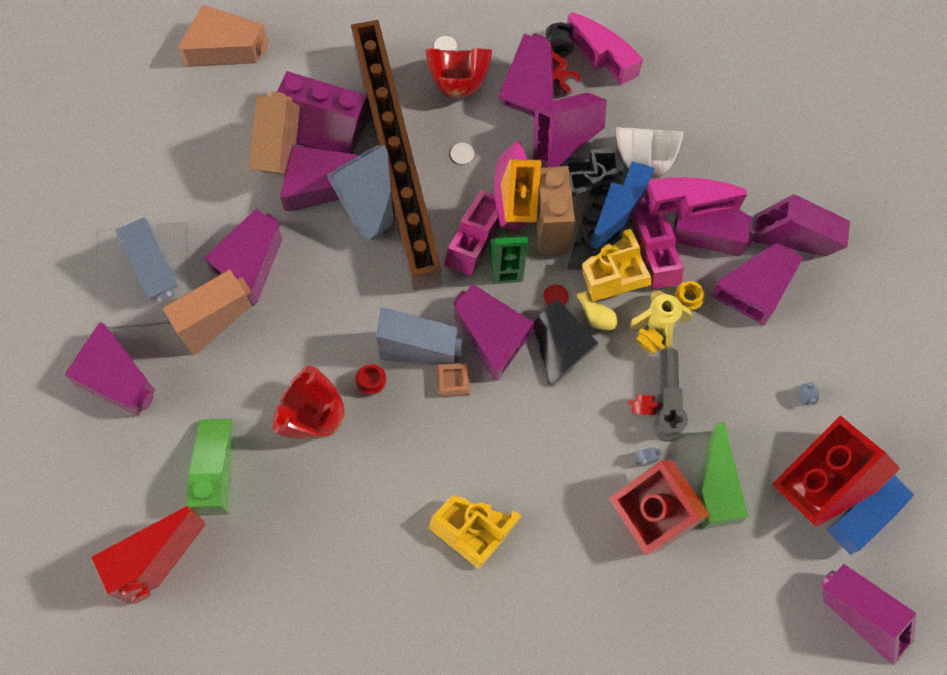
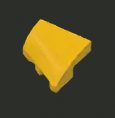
M631 229L622 232L623 238L612 246L608 243L601 249L598 255L590 257L582 264L585 282L593 302L651 285V276L640 256V246Z
M452 495L432 516L429 529L476 568L480 569L516 526L521 515L515 511H512L510 515L491 510L492 505L485 503L474 504L466 498Z

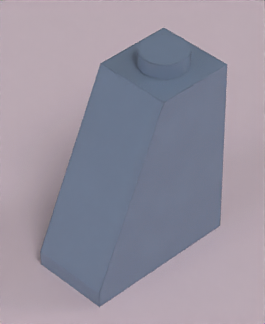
M376 145L326 174L360 237L365 239L371 238L372 240L384 236L387 233L386 228L393 225L387 149L384 145Z
M143 217L115 229L149 299L156 297L159 302L175 295L173 289L179 287V284L151 223Z
M380 307L376 339L381 360L437 365L454 364L455 357H461L463 339L457 338V327Z

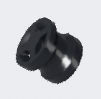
M558 22L546 28L545 35L548 42L551 43L552 51L560 57L570 55L574 50L572 27L567 23Z

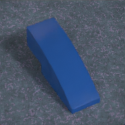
M632 161L624 185L611 183L590 247L597 248L631 218L644 197L648 182L651 180L655 168Z
M894 475L875 494L847 509L826 530L852 555L860 551L900 512L914 494Z

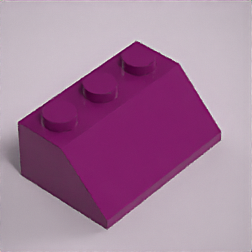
M286 71L277 92L291 97L292 102L300 106L296 144L308 148L353 154L370 115L367 95Z

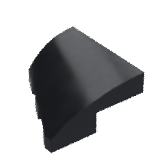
M618 148L591 149L590 157L567 158L560 164V167L568 166L572 197L623 175L624 171Z
M558 299L551 303L534 321V334L539 342L541 359L544 360L548 375L547 380L551 387L570 373L579 361L598 346L596 339Z

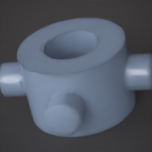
M812 382L804 383L800 386L799 394L802 403L807 406L817 404L819 400L817 386Z
M655 447L644 449L637 453L638 458L635 459V463L637 465L641 464V466L653 464L659 461L658 456L662 454L661 450L655 449Z

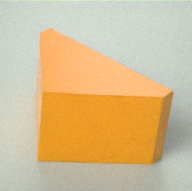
M509 160L501 181L506 222H536L541 172L540 160Z

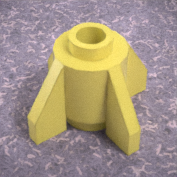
M654 290L650 295L652 301L650 308L632 319L630 327L633 330L646 328L648 325V327L662 334L664 349L671 348L673 329L679 322L690 321L692 313L674 296Z

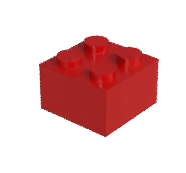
M661 460L609 497L645 555L659 552L710 517V514L673 460Z

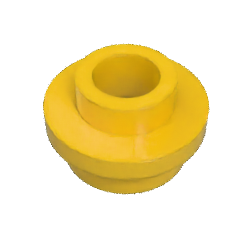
M687 281L681 283L676 288L674 297L686 308L694 311L699 309L704 303L705 292L697 282ZM690 294L693 296L694 300H688L684 297V295Z
M651 327L647 331L643 328L639 329V335L635 341L646 351L655 355L658 350L661 351L665 348L661 343L664 338Z

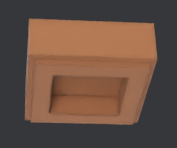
M468 363L437 364L438 397L470 396Z

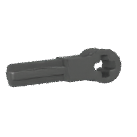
M673 348L660 351V394L658 402H661V406L658 408V417L654 422L653 428L657 437L663 441H674L677 439L688 422L687 414L683 410L682 389H679L678 351ZM666 419H670L671 424L676 426L674 428H671L670 423L665 422Z

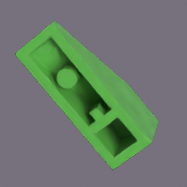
M232 419L199 420L189 470L187 505L198 515L229 514Z
M724 422L717 423L710 432L696 495L710 514L709 518L701 522L702 529L738 524L749 517Z

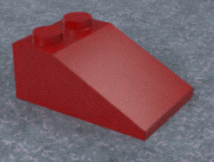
M840 415L772 485L815 527H818L875 494L901 468L884 450Z
M187 505L93 555L91 559L107 594L132 604L147 599L151 595L150 591L160 586L206 525L204 520Z

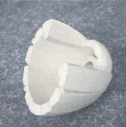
M616 127L618 149L628 169L632 161L655 168L651 179H657L669 170L679 152L683 139L682 131Z

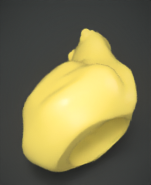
M588 291L577 294V298L585 311L586 319L592 328L613 330L616 328L618 318L613 310L605 305L593 302Z

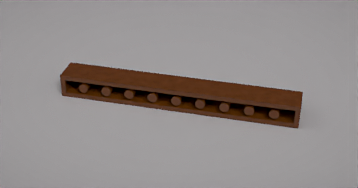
M379 20L351 24L354 49L365 94L368 97L369 111L377 144L384 145L387 149L391 201L412 289L415 291L442 285V268Z

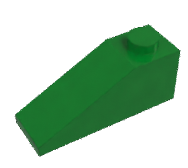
M501 235L490 239L493 284L523 282L528 237Z

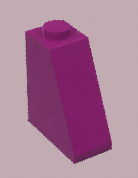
M524 33L498 95L500 104L535 117V105L554 101L551 43L548 42L546 37L537 33H533L532 36Z
M586 92L535 105L533 160H540L541 165L547 168L558 167L605 128L607 100Z
M293 145L280 194L284 211H294L340 200L326 174L359 155Z
M793 194L754 215L752 229L755 230L753 242L771 246L778 243L782 246L791 247L796 251L828 256L848 247L850 220Z
M257 208L204 257L210 270L217 276L231 270L236 279L243 277L252 292L247 295L252 306L259 300L282 242L279 222L271 214L267 213L264 215Z
M740 209L683 220L680 210H677L673 227L676 237L675 243L741 257L746 246L751 247L755 230L750 229L752 217Z
M775 243L721 278L710 297L765 325L776 309L804 257L797 254L791 247Z
M472 283L467 291L462 290L457 295L453 303L455 306V320L491 376L498 381L532 335L534 322Z
M99 322L64 375L74 385L139 417L142 410H146L152 403L155 389L104 323Z
M844 563L836 572L832 570L827 574L822 582L824 602L888 662L895 665L914 641L916 612Z

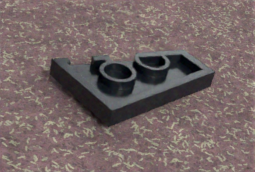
M599 185L591 189L566 270H582V264L590 257L598 255L604 246L608 243L613 246L623 238L622 232L625 231V225L599 247H590L611 185Z

